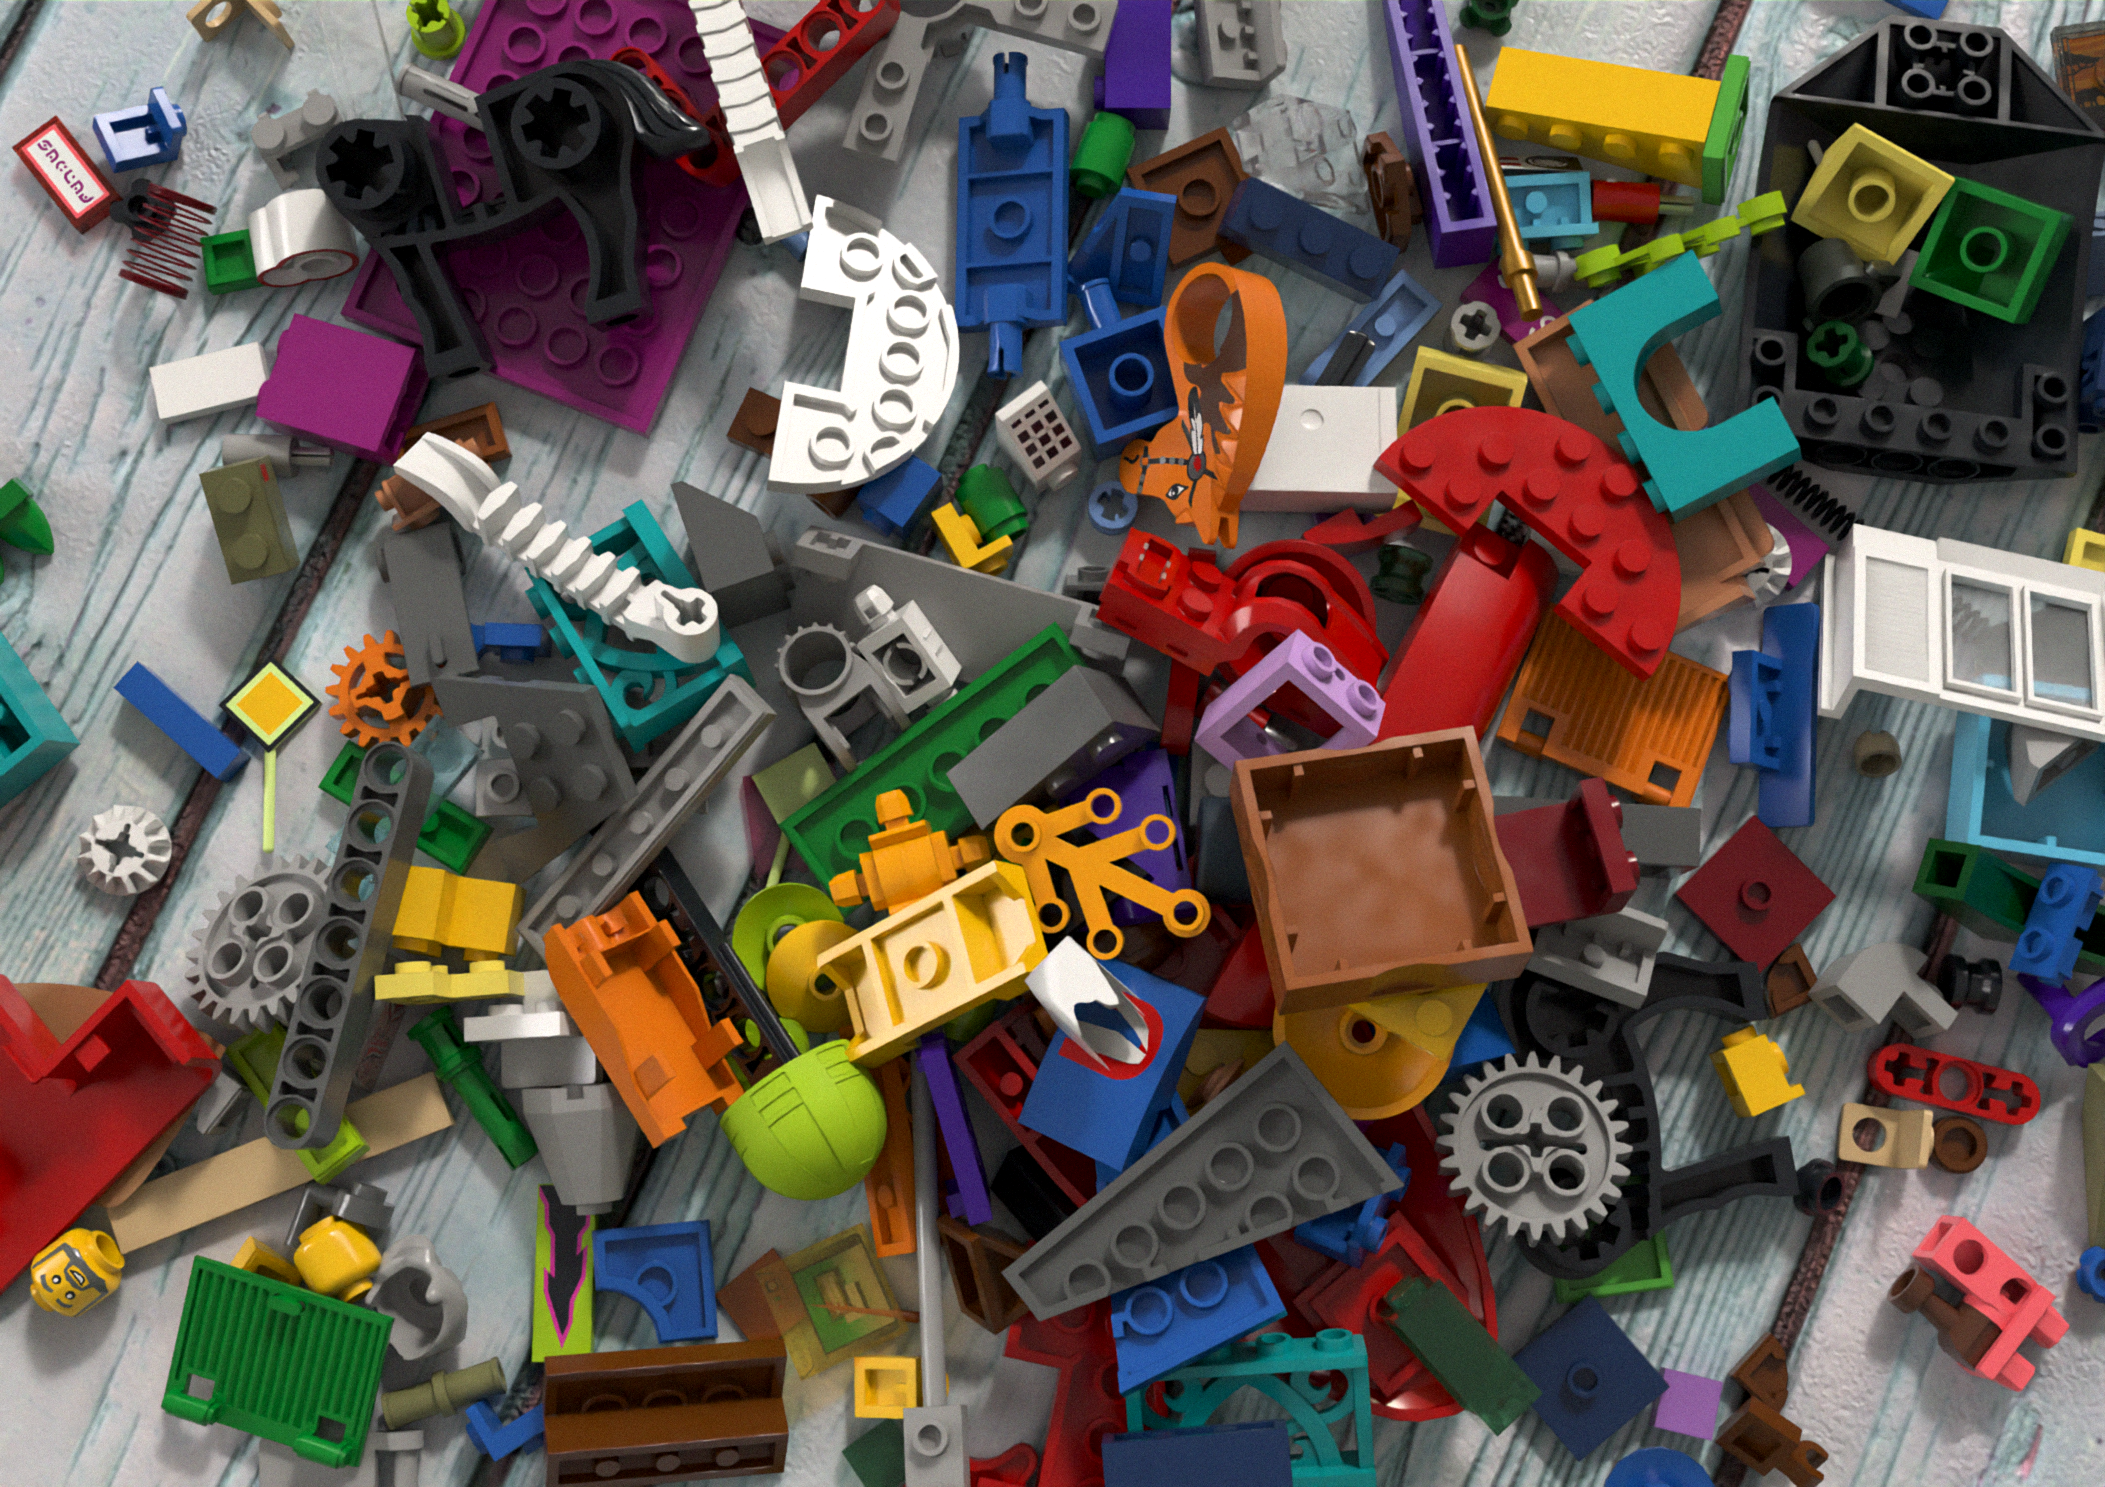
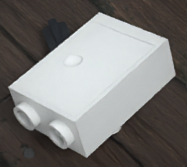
M1349 331L1345 335L1314 386L1284 385L1280 406L1266 451L1250 487L1240 502V511L1340 513L1352 506L1355 513L1385 514L1393 509L1398 495V487L1372 466L1378 457L1397 440L1396 387H1353L1376 347L1375 343L1366 333L1362 331Z

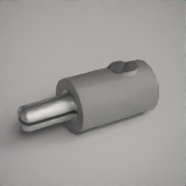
M226 434L222 444L223 465L269 455L275 476L296 477L300 466H333L335 460L334 458L301 457V455L335 456L331 447H300L296 435Z

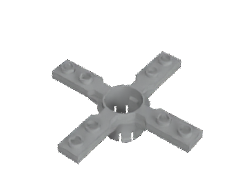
M870 0L872 9L877 6L879 0ZM960 0L959 3L946 13L933 17L911 16L900 11L899 19L893 28L874 45L842 146L844 155L898 169L932 57H938L936 46L940 45L945 59L956 56L964 50L961 34L963 33L964 39L967 42L975 27L979 26L1104 60L1119 11V1Z

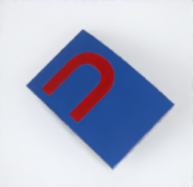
M1118 957L1108 960L1097 958L1096 961L1140 998H1135L1129 992H1122L1144 1014L1142 1015L1137 1011L1143 1017L1149 1029L1147 1051L1136 1031L1116 1007L1108 1009L1095 1000L1091 1003H1076L1074 1005L1076 1019L1119 1032L1146 1055L1139 1064H1129L1095 1052L1107 1065L1108 1070L1058 1027L1040 1064L1017 1122L1122 1172L1143 1157L1159 1111L1169 1108L1209 998Z

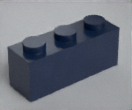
M1250 176L1238 183L1215 233L1359 304L1378 300L1401 250L1254 176Z
M1285 1418L1105 1433L1102 1435L1101 1447L1105 1487H1293L1288 1428Z

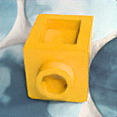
M951 502L931 513L932 529L953 565L991 576H997L1008 568L1007 560L1013 556V543L1008 535L978 550L977 545L983 543L977 527L967 513L959 517Z
M863 1355L854 1357L855 1417L903 1419V1408L923 1407L921 1356ZM946 1372V1392L948 1397L949 1377Z

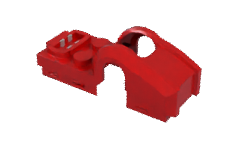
M1131 527L1102 587V592L1098 599L1101 601V604L1096 613V618L1208 677L1217 663L1243 658L1252 641L1258 635L1265 632H1279L1289 637L1297 629H1300L1312 641L1327 647L1339 664L1358 680L1369 683L1380 697L1381 694L1376 686L1380 673L1388 663V652L1363 618L1332 589L1328 580L1312 567L1292 560H1269L1250 568L1235 582L1222 575L1220 570L1206 561H1196L1182 554V551L1167 540ZM1283 577H1294L1302 580L1309 586L1312 591L1313 602L1307 610L1300 603L1281 597H1264V595L1276 580ZM1287 680L1276 690L1266 706L1326 739H1329L1344 727L1290 680Z

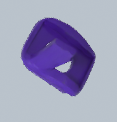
M2019 973L2016 976L2018 983L2034 998L2053 1021L2050 1030L2051 1042L2070 1067L2077 1065L2081 1068H2088V1063H2097L2105 1057V1028L2099 1030L2088 1039H2084L2088 1026L2096 1018L2105 1014V976L2092 983L2075 998L2064 983L2061 989L2039 982L2037 976Z

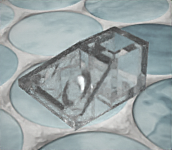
M1280 93L1232 119L1244 172L1311 205L1362 216L1372 212L1367 193L1368 179L1362 169L1356 142L1357 128L1351 118L1350 110Z

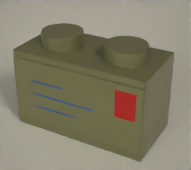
M269 455L214 467L199 474L232 585L285 573L301 563Z

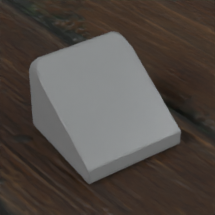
M224 1063L217 1080L201 1096L197 1130L202 1134H225L255 1095L244 1078Z

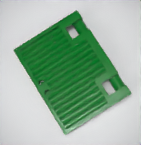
M196 1255L194 1256L161 1409L165 1410V1413L202 1426L213 1425L217 1422L293 1447L292 1451L296 1453L297 1457L336 1470L338 1468H345L347 1465L359 1467L364 1453L395 1318ZM300 1301L305 1304V1308L299 1303ZM192 1374L215 1381L211 1399L206 1401L188 1395ZM323 1417L346 1424L343 1441L340 1444L318 1437Z

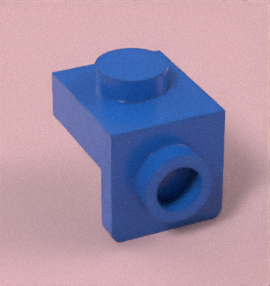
M163 86L150 89L147 105L94 115L92 125L114 174L178 160L182 137L187 135L184 114L178 104H171Z
M487 1399L479 1401L465 1410L471 1421L466 1424V1430L472 1443L482 1455L489 1452L494 1462L507 1456L520 1446L527 1456L543 1446L542 1403L505 1427Z

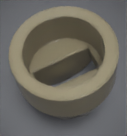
M1870 730L1864 731L1854 743L1853 757L1855 769L1862 776L1870 778L1885 777L1895 773L1902 765L1900 746L1895 736L1885 730H1880L1879 733L1872 734Z

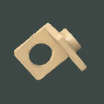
M201 0L186 14L187 20L205 42H210L242 12L248 9L288 49L295 45L278 20L283 13L272 0ZM226 2L223 12L214 20L206 22L209 12L219 3Z
M1844 1103L1841 1106L1836 1156L1840 1160L1895 1169L1926 1170L1928 1159L1934 1146L1933 1112L1924 1109L1900 1111L1857 1103ZM1863 1118L1876 1120L1884 1130L1883 1144L1873 1152L1861 1150L1853 1139L1854 1126Z

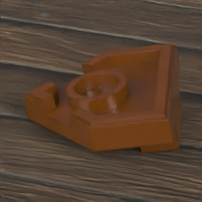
M1386 131L1369 134L1364 139L1360 163L1381 240L1400 248L1399 254H1404L1412 235L1411 225L1420 224L1423 216V209L1411 163L1405 162V158Z

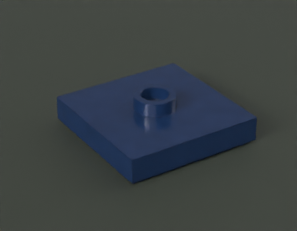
M1590 1291L1500 1365L1501 1371L1579 1462L1670 1388L1669 1383Z

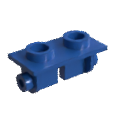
M2050 861L2025 923L2026 930L2020 936L2008 966L2009 970L2037 976L2039 982L2061 989L2064 979H2072V970L2083 945V942L2073 937L2076 928L2088 931L2099 901L2105 895V892L2100 889L2103 879L2097 876L2099 871L2092 868Z

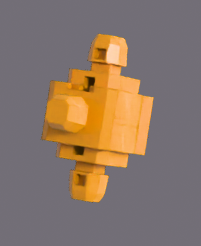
M898 789L877 795L875 807L878 822L880 825L885 824L887 831L868 836L872 851L859 854L863 873L857 874L856 870L853 869L837 875L829 882V887L834 904L837 906L850 907L865 904L864 898L870 896L876 912L889 909L891 916L960 879L958 870L966 868L967 873H971L993 861V856L987 837L974 835L958 839L959 845L952 847L947 832L942 830L933 833L930 822L921 820L910 824L909 817L913 816L914 813L908 797Z

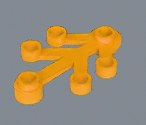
M1107 788L1095 789L1087 796L1085 801L1049 814H1045L1040 809L1030 805H1018L1008 809L997 821L994 831L995 844L1004 858L1023 866L1036 904L1035 910L1041 931L1045 933H1058L1067 927L1071 917L1068 905L1056 896L1046 859L1069 870L1090 931L1087 936V947L1090 953L1098 959L1108 960L1117 957L1122 952L1125 943L1122 931L1113 925L1100 885L1163 915L1165 926L1177 936L1194 937L1201 934L1208 927L1212 916L1211 906L1206 897L1198 891L1181 889L1171 893L1110 863L1147 849L1162 851L1169 848L1174 843L1177 833L1174 823L1168 817L1161 814L1150 815L1142 821L1139 827L1078 848L1057 838V836L1091 822L1101 825L1115 822L1122 813V801L1114 791ZM1102 795L1110 796L1115 804L1113 813L1106 818H1099L1093 812L1094 801ZM1155 821H1162L1169 828V836L1161 844H1153L1147 838V828ZM1027 823L1034 830V839L1029 845L1022 847L1014 841L1013 833L1018 825ZM1184 901L1193 903L1198 911L1197 919L1190 925L1180 924L1175 917L1176 907ZM1050 903L1058 905L1062 910V920L1055 927L1047 926L1041 919L1042 909ZM1101 930H1110L1116 936V947L1110 953H1102L1095 946V937Z

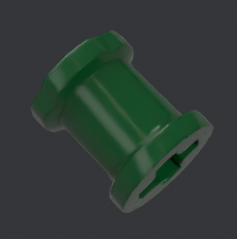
M1841 320L1827 321L1819 325L1807 341V353L1810 360L1814 364L1823 367L1825 378L1836 388H1855L1863 384L1870 377L1874 369L1875 359L1872 351L1863 342L1859 341L1856 330ZM1833 335H1838L1843 342L1838 343ZM1843 366L1849 375H1844L1839 368Z

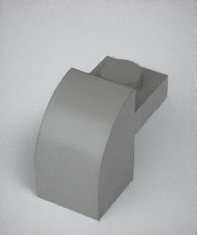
M1898 942L1878 943L1838 958L1827 967L1807 994L1849 1034L1879 1025L1888 1014L1909 1035L1917 1040L1947 1031L1958 1016V1013L1944 1001L1941 991L1936 986L1916 975L1928 957L1919 950Z

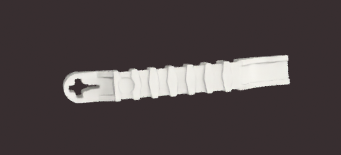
M742 0L688 1L697 23V32L704 46L705 58L712 72L711 77L719 95L718 100L727 121L726 126L734 144L733 148L765 245L815 229Z
M427 432L393 465L396 474L432 496L453 515L465 530L470 533L474 532L482 537L485 545L497 547L506 554V558L512 563L520 562L529 568L530 574L535 578L543 577L553 584L554 590L558 593L566 592L575 598L578 606L584 610L592 609L601 615L602 621L607 625L615 624L626 632V637L634 642L637 638L651 640L677 659L686 663L704 662L717 652L720 645L718 608L711 595L696 588L682 590L674 588L673 586L663 584L657 579L647 587L643 586L640 571L632 566L621 572L617 567L616 556L611 552L607 551L600 556L595 555L592 541L585 536L573 541L570 539L567 524L561 520L548 525L545 520L543 507L537 502L523 508L518 486L512 481L501 485L500 480L483 460L465 448L439 435Z

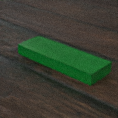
M348 740L318 788L350 807L361 764L368 751ZM393 767L390 772L391 785L399 783L405 773ZM431 790L416 848L458 874L465 876L495 828ZM387 816L380 820L378 825L390 831L391 823Z

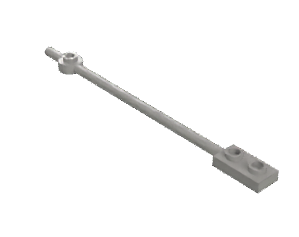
M889 909L885 910L887 918L890 916ZM919 1036L915 1038L917 1047L915 1048L921 1047L922 1045ZM915 1048L910 1050L923 1407L903 1408L906 1487H971L967 1405H947L941 1243L936 1219L939 1217L935 1104L925 1071L918 1073L915 1063Z

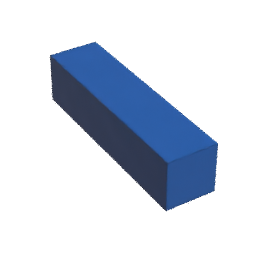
M137 661L113 687L215 778L228 783L251 758L249 754L146 665Z

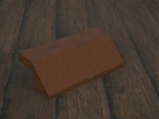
M784 1338L544 1357L542 1410L545 1487H630L784 1473L789 1438L782 1398L787 1363Z

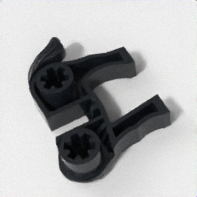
M605 59L560 62L474 97L504 196L472 205L473 207L463 209L439 129L421 115H404L407 121L359 118L347 120L336 125L325 135L316 153L315 170L317 180L337 211L365 237L363 240L381 255L392 270L399 285L402 300L411 310L420 327L424 343V362L429 378L447 385L498 368L448 262V254L494 244L515 237L552 220L570 209L580 224L589 250L590 282L584 305L588 324L604 333L655 316L647 275L650 224L645 208L643 188L646 155L648 154L652 158L663 162L674 161L707 148L711 143V136L703 125L681 111L662 88L646 74L626 64Z
M1536 929L1528 930L1531 942H1533ZM1665 951L1657 952L1647 997L1639 1010L1525 968L1518 978L1493 982L1489 995L1517 1052L1512 1057L1515 1059L1518 1067H1524L1530 1052L1536 1053L1539 1067L1546 1069L1556 1055L1560 1056V1073L1568 1075L1578 1065L1583 1067L1579 1083L1584 1087L1601 1080L1603 1082L1600 1089L1602 1102L1617 1099L1619 1103L1614 1113L1609 1117L1610 1121L1628 1122L1629 1125L1626 1133L1617 1139L1616 1142L1633 1146V1151L1627 1160L1617 1163L1631 1171L1630 1176H1641V1183L1616 1186L1622 1193L1616 1205L1602 1202L1608 1214L1600 1224L1597 1223L1593 1227L1591 1240H1585V1234L1579 1238L1566 1225L1565 1238L1561 1245H1555L1548 1232L1542 1231L1536 1247H1530L1526 1231L1518 1229L1513 1239L1522 1255L1535 1268L1559 1279L1579 1280L1589 1278L1602 1272L1641 1240L1649 1241L1668 1224L1686 1215L1705 1210H1717L1733 1200L1751 1195L1772 1197L1800 1195L1789 1136H1772L1663 1169L1660 1125L1654 1090L1643 1053L1633 1032V1029L1644 1021L1665 1011L1688 1010L1710 1014L1734 1025L1766 1020L1767 1014L1757 962L1708 963ZM1585 1149L1575 1150L1581 1155L1586 1154ZM1555 1168L1549 1171L1550 1179L1559 1188L1569 1190V1188L1575 1189L1578 1187L1577 1179L1567 1169ZM1585 1215V1218H1586V1220H1587V1225H1588V1223L1591 1221V1219L1588 1218V1217Z

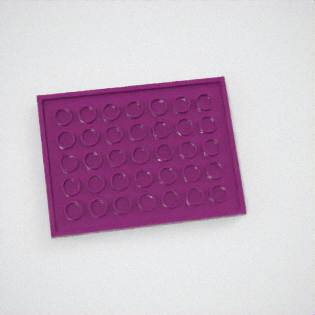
M485 0L448 79L481 95L556 63L589 59L609 60L612 54L619 49L632 46L640 48L662 65L705 113L719 99L711 77L712 72L703 51L704 46L697 32V23L688 1L690 0ZM747 17L760 58L788 33L782 29ZM646 68L638 70L647 75ZM798 69L790 70L783 75L779 84L780 91L789 90L796 84L799 77ZM434 110L429 122L439 129L463 209L473 207L472 205L481 202H488L503 197L504 193L485 133ZM717 146L710 147L703 153L700 160L701 169L709 168L717 160ZM647 154L643 178L644 202L650 224L647 275L655 316L604 333L588 324L584 305L590 282V256L585 235L570 209L552 220L515 237L474 249L451 252L448 254V262L498 365V368L481 374L649 439L737 239L736 231L742 220L741 215L746 209L751 207L752 201L743 174L726 187H707L683 170L675 160L663 162ZM371 246L340 314L346 321L424 351L420 327L413 313L402 300L400 288L392 270L381 255Z

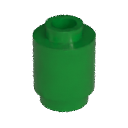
M1098 112L1095 114L1093 121L1085 125L1069 169V177L1076 183L1075 188L1083 195L1094 199H1104L1106 195H1114L1120 191L1126 170L1136 147V140L1133 137L1136 128L1126 118L1110 112Z
M983 463L971 468L958 478L957 481L960 487L953 496L963 513H967L973 520L982 541H987L990 544L1008 535L1011 541L1014 542L1030 529V525L1025 519L1028 511L1001 467L989 469L987 464Z

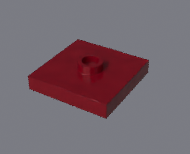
M1755 815L1749 817L1672 894L1738 962H1757L1759 974L1836 898V895Z

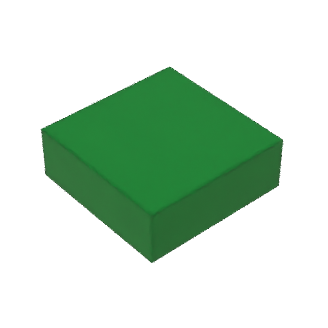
M249 229L200 238V243L205 245L201 249L207 287L214 296L265 286L257 281Z

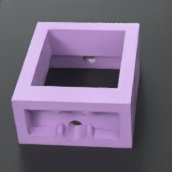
M1297 629L1206 707L1194 741L1231 772H1233L1235 761L1291 753L1246 716L1287 680H1290L1344 726L1318 747L1322 749L1345 750L1367 746L1377 738L1386 703L1380 699L1376 690L1369 683L1358 680L1339 664L1327 647L1312 641L1300 629Z

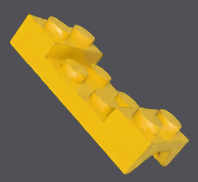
M993 860L815 957L818 968L845 993L855 1036L844 1052L849 1058L848 1061L850 1063L862 1064L868 1069H874L917 1047L915 1038L993 998L1008 1001L1030 990L1024 980L1046 958L1048 951L1023 866Z

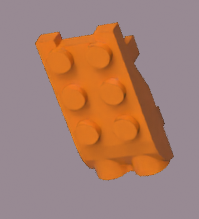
M638 891L628 894L618 905L600 916H586L566 929L563 928L561 923L551 926L550 930L542 937L545 943V959L549 975L560 999L654 1149L676 1138L687 1129L683 1120L698 1112H703L709 1107L718 1116L727 1111L746 1092L725 1059L744 1041L729 1017L718 1022L713 1028L711 1027L699 987L675 951L681 944L679 938L667 919L660 922L656 921Z

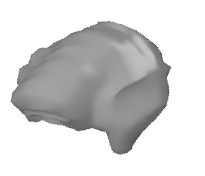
M420 1234L407 1235L396 1241L383 1253L376 1281L365 1298V1306L374 1308L375 1312L395 1318L389 1346L405 1361H420L448 1351L465 1339L468 1301L467 1296L463 1292L461 1281L450 1269L442 1266L439 1256L435 1253L434 1244L426 1236Z

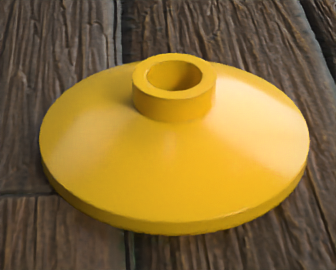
M816 920L795 927L779 940L768 959L766 988L771 1003L780 1016L797 1021L805 1031L816 1033L838 1031V1028L852 1025L844 991L836 984L831 989L825 991L815 987L817 977L824 974L818 968L815 956L860 933L858 930L850 925L834 920Z

